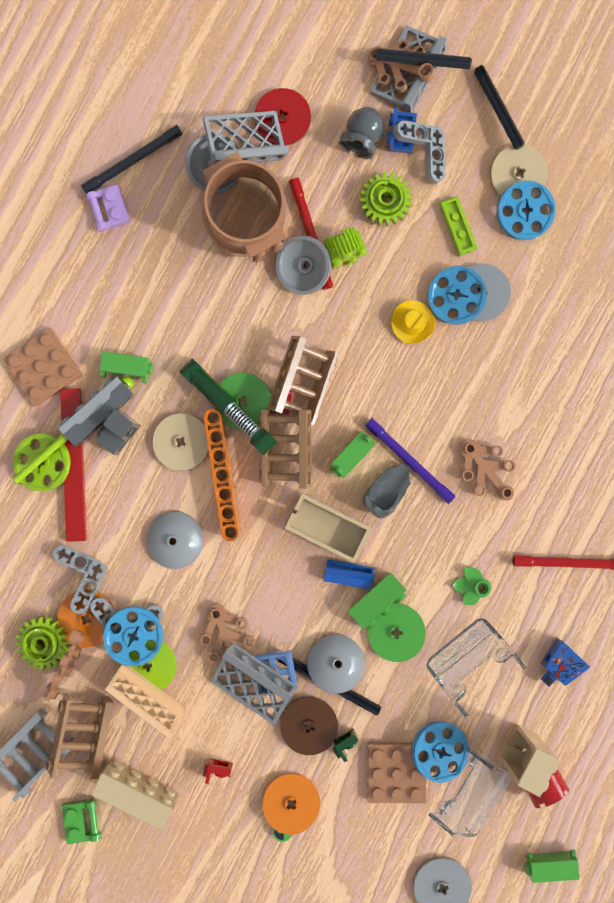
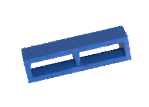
M327 559L324 581L365 589L372 588L374 567Z

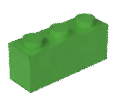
M390 573L355 604L348 613L362 629L368 627L370 630L378 622L376 620L381 614L385 616L392 610L390 606L395 601L400 603L406 597L405 592L407 590Z

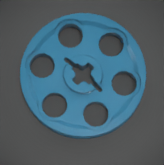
M535 181L515 183L502 194L497 205V219L501 228L510 237L518 240H531L542 235L549 229L555 217V202L552 194L545 186ZM532 188H536L540 192L537 199L532 198L530 195ZM513 189H518L521 192L520 199L512 197L511 192ZM542 205L549 207L548 215H543L540 212ZM505 206L512 209V214L509 217L503 215L502 210ZM525 206L527 209H530V212L527 214V216L525 212H522V209L525 208ZM533 222L540 224L539 232L532 231L531 224ZM514 223H519L522 226L520 233H515L512 230Z
M464 266L449 267L438 273L431 282L428 292V300L433 313L443 322L454 325L465 324L475 319L483 310L487 296L485 283L480 275ZM459 272H465L467 279L459 282L456 279V275ZM441 278H446L449 281L446 288L438 286V281ZM479 284L482 288L481 292L478 294L471 293V286ZM457 291H460V295L464 297H459L458 300H455L451 294H456ZM436 297L444 299V304L441 307L434 305L433 302ZM469 303L477 305V310L474 313L467 312L466 306ZM451 309L458 311L459 315L456 319H450L447 316Z
M138 606L126 607L117 611L107 622L103 634L104 646L108 654L118 663L126 666H139L153 659L158 653L163 641V628L157 616L150 610ZM129 612L137 613L138 619L135 622L127 619ZM152 620L155 623V628L147 630L144 626L146 621ZM114 622L119 623L121 631L113 632L110 627L111 624ZM137 626H139L136 632V636L138 637V639L135 638L134 640H132L130 646H128L131 640V636L129 635V633L132 634L133 632H135ZM154 640L157 645L156 648L148 649L145 644L146 641ZM120 642L122 650L115 652L112 649V643ZM136 650L139 652L140 658L132 660L129 657V653Z
M435 721L425 725L417 733L413 741V763L420 774L433 782L444 783L455 779L464 770L468 761L469 746L465 735L459 728L448 722ZM448 727L451 730V734L449 737L444 738L443 730ZM431 731L433 739L430 742H426L425 734ZM460 742L462 744V749L460 752L456 753L454 751V746L456 743ZM431 748H434V749H436V750H438V749L441 750V749H442V750H444V752H446V753L449 754V755H446V754H444V753H443V754H438L435 750H433V749H431ZM421 751H426V759L423 761H419V753ZM451 761L456 763L453 771L448 770V764ZM436 765L438 767V773L434 776H431L430 769L432 766Z

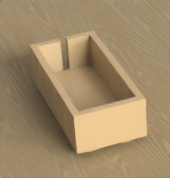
M302 493L294 508L297 510V513L292 512L285 529L355 563L372 528Z
M517 724L509 740L527 750L524 752L507 743L500 756V760L519 787L540 797L547 790L551 775L557 771L559 759L537 734Z
M112 760L101 774L91 794L162 831L179 796L173 788L164 787L155 779H148L142 776L139 771L130 770L124 767L123 763Z

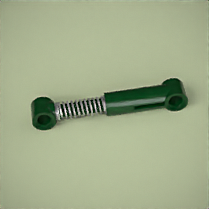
M193 358L179 371L222 415L228 416L237 427H240L244 434H247V437L251 439L250 443L263 456L277 443L264 428H259L248 415H245L243 410L238 408L236 400Z

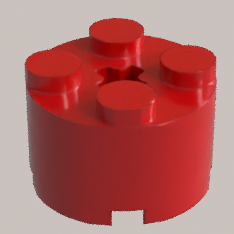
M557 769L549 779L547 790L540 797L527 790L525 791L534 807L541 808L540 804H545L548 807L566 796L564 791L569 792V787Z

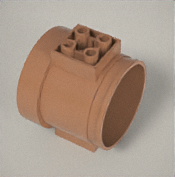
M236 151L202 171L207 185L202 209L203 221L210 239L217 247L233 256L248 257L250 263L253 261L258 263L266 258L267 253L272 251L274 254L283 249L282 246H284L286 240L282 231L286 218L285 197L280 181L270 169L260 163L243 160L239 152ZM245 177L258 180L266 185L276 198L279 217L273 227L259 237L251 239L232 237L219 229L210 216L209 209L213 195L220 186L235 178Z

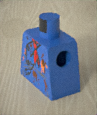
M557 638L541 661V664L548 670L541 680L549 687L557 679L566 686L588 670L590 666L568 645Z

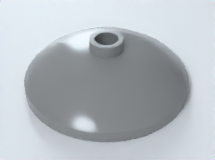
M206 134L192 142L185 158V167L189 179L197 188L204 192L207 185L202 171L210 167L208 161L211 158ZM219 134L227 142L230 141V138H228L227 136ZM217 139L214 141L215 151L224 150L226 147ZM233 141L230 143L235 148L239 149ZM239 178L227 181L218 188L215 194L229 190L236 184Z
M296 236L284 243L283 249L278 252L276 258L277 276L282 285L290 292L299 295L312 294L321 289L329 278L331 271L329 253L325 246L313 237ZM307 262L310 263L309 269L306 268Z
M174 511L162 514L152 522L147 532L146 544L149 554L158 564L170 569H179L190 565L198 558L203 548L204 536L199 523L192 516ZM171 538L176 539L175 545L170 543Z
M332 634L322 637L313 645L308 655L307 668L310 678L317 687L329 693L339 694L351 690L358 684L364 673L365 660L362 650L354 640L344 635ZM337 660L341 662L339 668H336L334 665Z

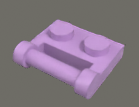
M118 184L86 194L87 201L90 202L97 223L95 226L98 232L131 222ZM98 199H103L109 218L107 222L103 220Z

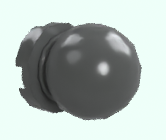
M362 107L355 110L348 118L347 132L341 134L339 145L348 153H350V150L359 153V158L372 159L376 152L375 144L383 136L384 122L378 111L370 107Z

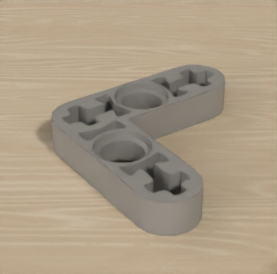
M401 121L393 127V135L398 141L425 146V173L427 181L430 184H437L444 180L445 137L442 129L410 121ZM416 129L421 132V139L417 137ZM432 151L437 153L438 160L432 157Z
M58 546L53 552L54 559L67 567L85 574L70 604L71 610L74 613L84 614L89 610L106 575L107 568L99 560L67 546ZM66 550L65 553L72 557L70 564H68L69 559L65 557L60 559L59 551L63 552ZM78 557L85 559L83 567L75 566V560ZM99 565H101L100 568L103 571L102 573H97L95 577L96 579H99L98 582H95L93 579H89V575L93 577L95 574L93 567H98ZM87 582L94 584V590L91 593L84 591L83 587ZM80 593L90 597L89 600L85 598L83 601V605H85V608H80L79 611H77V606H75L76 602L80 603L83 598L79 596Z
M102 596L96 597L90 605L92 613L105 629L107 624L106 618L113 616L116 610ZM97 601L98 603H104L103 609L105 610V612H107L108 609L111 611L108 612L103 618L101 617V615H103L104 612L100 608H95L97 605ZM152 604L146 608L150 611L151 609L154 611L159 610L157 618L159 621L162 619L163 609L160 605ZM136 615L129 621H136L138 619V615ZM149 620L150 624L147 621L145 622L144 626L147 630L155 625L152 620ZM117 623L114 626H110L111 630L117 629L120 624ZM137 629L132 634L129 633L131 636L130 642L137 638ZM115 642L117 645L122 646L120 642Z

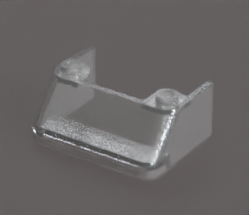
M483 618L475 620L432 655L426 664L429 672L465 717L468 716V713L458 702L466 693V686L462 680L488 658L492 657L496 662L503 663L513 657L523 670L526 668L511 646Z
M468 747L467 751L471 754L469 756V765L472 769L454 800L444 801L439 808V813L430 812L428 815L452 837H475L483 828L512 778L502 762L480 749Z

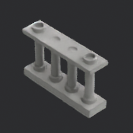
M43 708L0 749V773L19 791L12 798L14 802L20 796L24 798L32 790L30 786L46 770L45 764L37 771L17 751L16 745L20 741L22 743L25 742L45 763L51 757L31 737L32 734L30 733L34 727L36 730L39 729L52 743L54 742L55 733L44 723L43 717L47 712ZM72 737L68 742H73L75 739ZM61 750L60 755L64 757L70 750ZM6 755L8 757L11 756L32 777L26 785L3 764L4 761L2 759Z

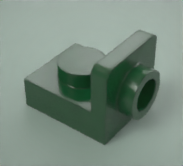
M354 728L334 740V753L338 759L342 758L344 762L348 761L344 750L353 748L357 744L356 742L359 741Z

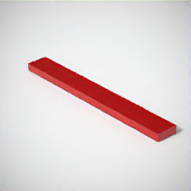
M80 388L60 389L61 422L68 416L71 418L76 413L75 409L81 405ZM67 440L64 444L69 451L71 465L68 476L64 480L66 542L87 541L83 442L78 447H75Z

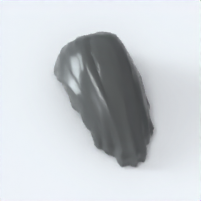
M403 464L397 467H389L367 489L363 499L364 508L380 519L392 514L411 485L409 477L411 469Z

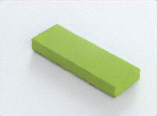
M458 196L440 202L439 206L458 256L476 251L478 248Z

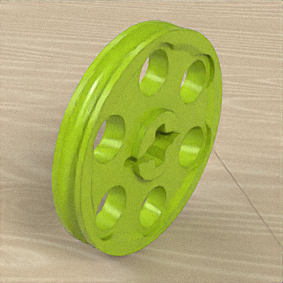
M34 434L25 438L18 445L14 453L13 468L15 475L58 438L49 434ZM35 439L40 442L37 450L32 447V442ZM65 444L61 445L55 453H52L44 460V465L40 464L32 471L34 474L32 482H28L25 477L20 481L21 484L34 491H49L60 486L68 476L71 465L70 454ZM23 454L28 456L26 464H22L20 460ZM59 460L63 462L64 466L61 471H58L55 467L56 462ZM47 475L52 479L49 486L44 483V478Z

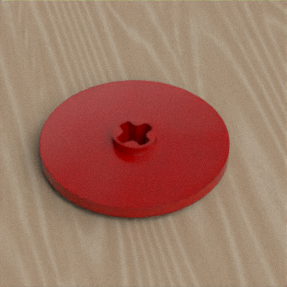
M278 88L271 90L263 95L256 105L255 112H277L284 146L298 142L305 136L310 127V107L306 99L292 89ZM281 113L286 116V120L280 118ZM272 117L263 119V123L270 128L273 127ZM259 126L257 130L265 139L268 132ZM270 134L267 141L278 145L277 139Z

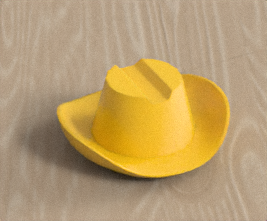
M408 300L398 305L392 315V329L396 337L402 342L408 344L420 343L433 333L435 317L430 308L424 303Z

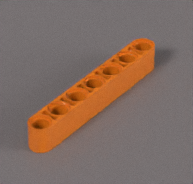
M209 409L204 414V423L221 534L226 541H234L241 534V526L224 415L217 409ZM214 412L218 414V421L216 423L210 421V415ZM216 431L221 434L219 442H215L212 438L213 433ZM218 450L224 453L222 461H218L215 457ZM221 469L227 472L225 480L220 479L218 476ZM222 489L229 490L230 497L228 499L222 497ZM225 508H230L233 511L231 518L225 516ZM228 527H233L235 529V536H229L227 534Z

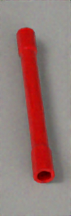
M293 178L289 180V185L296 200L306 235L318 240L300 179ZM330 275L322 287L323 290L334 287Z
M513 555L512 559L514 567L541 566L614 570L613 558L586 559Z

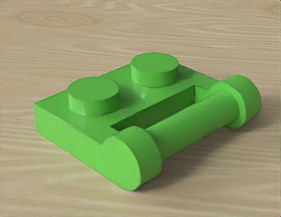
M96 799L63 803L61 806L67 844L86 841L96 842L102 839L96 815ZM84 808L88 809L91 832L88 833Z

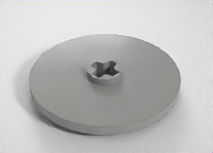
M488 264L470 266L468 268L477 272L483 279L487 293L483 310L473 320L488 321L494 319L505 310L511 296L510 283L506 275L495 266ZM461 272L457 280L459 282L465 281L467 274ZM474 284L471 286L470 291L473 294H478L477 289L481 290L482 288L479 284ZM460 291L453 294L455 300H458L459 297H464L460 295ZM469 303L466 306L467 312L474 313L477 310V305Z
M446 857L433 858L424 863L417 871L413 883L414 894L418 903H468L472 891L471 880L466 869L459 862ZM443 884L445 886V890L442 891L439 885Z

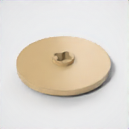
M525 144L518 150L514 149L513 145L502 150L493 161L491 167V182L495 191L500 196L515 183L535 181L545 186L548 178V167L542 154L534 147ZM517 170L523 171L521 177H516ZM513 189L511 195L514 199H520L521 192L518 189ZM531 189L530 195L532 198L540 194L538 189Z
M182 413L170 415L159 423L153 434L154 453L158 460L170 469L179 471L192 469L202 463L208 454L205 425L192 415ZM184 437V442L186 443V445H181L180 447H178L179 443L177 442V439H182Z

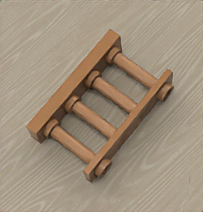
M291 336L267 409L282 413L283 409H287L299 414V410L306 408L287 402L289 391H294L310 398L307 409H311V425H314L319 417V410L333 368L337 364L339 352L326 350V353L323 354L306 347V338ZM305 354L322 361L320 371L317 372L300 365L301 355ZM296 372L316 379L313 391L293 383Z
M311 409L299 410L297 415H271V410H261L259 414L261 429L264 428L277 442L297 443L299 445V452L297 454H271V449L264 456L261 454L262 471H260L259 480L262 482V487L270 486L271 481H297L301 489L311 487ZM271 423H296L299 425V433L297 435H272ZM271 461L297 462L299 464V472L297 474L271 473Z
M63 694V698L58 704V712L60 713L51 757L46 762V771H48L51 779H55L57 769L85 770L90 779L99 778L114 704L109 696H102L101 702H98V704L71 703L68 694ZM69 711L97 712L98 714L97 721L94 723L67 722ZM65 730L93 731L94 733L93 740L90 742H64L63 738ZM61 750H87L90 753L89 760L87 759L86 761H59Z

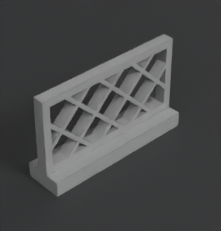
M407 25L398 42L405 40L409 33L416 37V41L408 43L409 48L430 42L433 46L431 49L425 50L426 53L445 54L447 50L446 38L440 36L438 39ZM384 65L386 73L391 66ZM406 71L401 72L402 78L412 74ZM414 74L415 79L407 84V89L409 88V90L405 91L406 95L403 101L395 98L394 93L397 91L396 88L392 89L391 83L389 85L390 90L385 92L377 90L380 86L377 78L371 89V94L404 108V112L412 113L429 82L421 81L419 76ZM394 75L390 76L391 81L395 80Z
M276 111L205 116L202 119L211 155L209 160L211 166L236 151L239 152L243 160L257 163L280 161L289 153L287 145L284 146ZM272 117V128L262 122L264 118ZM246 119H252L257 123L254 130L244 123ZM228 121H234L239 125L236 132L226 125ZM209 122H215L221 126L218 133L210 129ZM259 126L268 132L265 139L255 132ZM241 127L251 134L247 140L237 134ZM223 129L232 135L229 142L219 135ZM270 134L277 139L278 145H272L267 141ZM252 136L261 142L259 147H254L249 143ZM234 137L244 144L242 148L237 149L230 144ZM216 139L226 146L224 150L215 151L214 141Z
M233 643L225 651L211 682L275 725L298 686ZM226 662L231 663L235 669H228ZM244 672L250 676L251 680H244L242 673ZM237 673L239 681L233 682L230 674ZM219 675H225L228 682L224 683L218 679ZM260 683L266 687L267 691H260L258 684ZM253 684L255 692L249 693L246 685ZM235 686H241L243 693L237 692ZM269 695L272 703L265 704L262 696ZM274 695L282 698L284 702H276ZM251 697H257L260 704L253 703ZM267 708H274L276 716L273 717L269 714Z

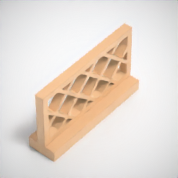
M122 664L105 688L108 693L168 738L172 735L179 716L185 709L131 666Z

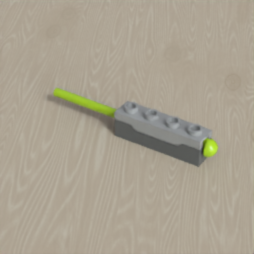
M124 376L119 379L116 377L115 379L110 378L105 382L104 389L100 392L98 390L89 397L90 401L86 405L82 403L75 409L76 413L71 418L68 416L60 423L61 427L59 430L62 432L60 437L12 478L14 482L18 484L67 440L75 447H78L106 421L104 418L109 411L119 410L134 396L128 389V387L132 389L134 386L132 378Z

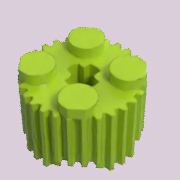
M354 227L342 230L343 233L334 238L331 235L323 241L329 253L333 269L342 266L343 263H346L347 266L357 262V258L368 254L360 232L356 231Z

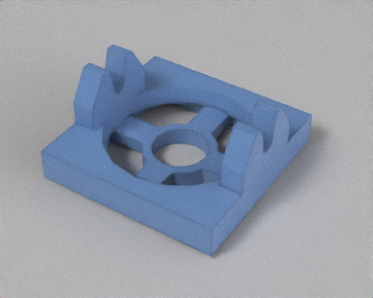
M278 649L274 652L271 650L264 654L254 655L255 658L263 663L269 659L270 668L278 669L280 675H289L288 680L297 685L291 650L282 651ZM275 658L282 660L288 668L281 669L277 666ZM260 683L258 684L260 691H267L266 687Z

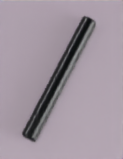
M384 48L376 50L377 61L418 65L430 63L432 66L470 69L472 64L471 57Z
M484 65L476 67L474 73L514 149L522 148L525 142Z

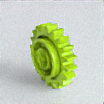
M384 172L382 178H380L379 174H376L375 180L369 178V184L364 183V190L360 193L364 198L360 199V204L365 205L362 206L361 211L367 210L365 217L372 216L371 223L377 219L379 220V226L385 221L388 227L390 221L396 225L397 218L403 221V214L408 215L409 210L407 208L412 206V203L409 201L412 200L413 195L408 194L411 191V187L405 188L407 181L400 182V175L394 179L393 172L390 174V177H387L386 172ZM383 196H388L391 199V201L386 203L383 202L381 198Z
M41 616L39 619L35 617L31 621L25 622V626L19 629L21 633L16 635L21 640L15 643L16 646L21 647L17 653H23L20 660L27 659L26 666L33 663L34 670L39 666L41 671L46 669V667L50 670L54 665H59L60 660L65 655L64 653L69 651V648L65 647L69 644L68 640L64 639L69 633H62L65 626L59 628V620L52 623V617H49L47 620L45 616ZM40 639L45 642V647L41 645Z

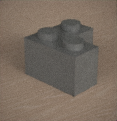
M115 409L114 411H109L104 419L106 421L103 425L106 427H102L97 433L98 438L95 441L113 455H118L141 425L124 411Z

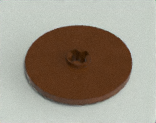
M308 696L296 699L287 706L281 718L280 729L285 743L293 751L302 755H316L327 750L334 742L338 731V721L334 710L327 702L317 697ZM312 722L314 728L307 730L304 724Z

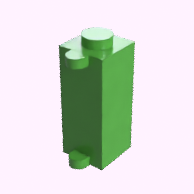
M102 351L99 370L101 371L100 377L105 378L106 373L142 378V383L147 384L149 375L153 373V363H151L149 358Z
M361 431L330 464L333 467L330 471L338 478L340 476L345 478L376 443Z
M574 849L570 850V852L532 854L531 852L526 855L527 862L524 863V869L532 883L580 880L578 859Z

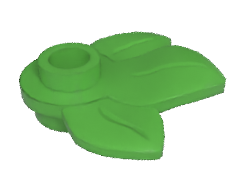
M469 566L464 567L465 577L457 579L452 584L457 592L464 595L462 603L465 605H474L480 598L488 596L491 592L490 582L482 577L478 569ZM480 584L484 585V589L482 591L478 590V586Z

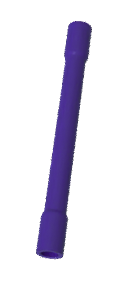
M373 418L367 422L365 427L417 473L447 504L454 500L456 496L397 443Z

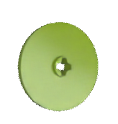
M147 640L145 643L146 647L150 650L155 649L157 646L154 640ZM162 641L158 653L147 662L152 664L150 669L148 666H144V664L131 666L161 690L171 683L177 668L173 650L167 643ZM133 650L129 653V657L132 660H138L140 654L138 651Z

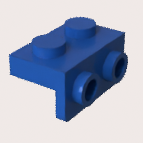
M394 107V114L390 113L389 126H392V131L387 133L386 144H390V152L412 154L413 143L398 141L393 135V127L401 121L416 123L417 113L398 112V107Z

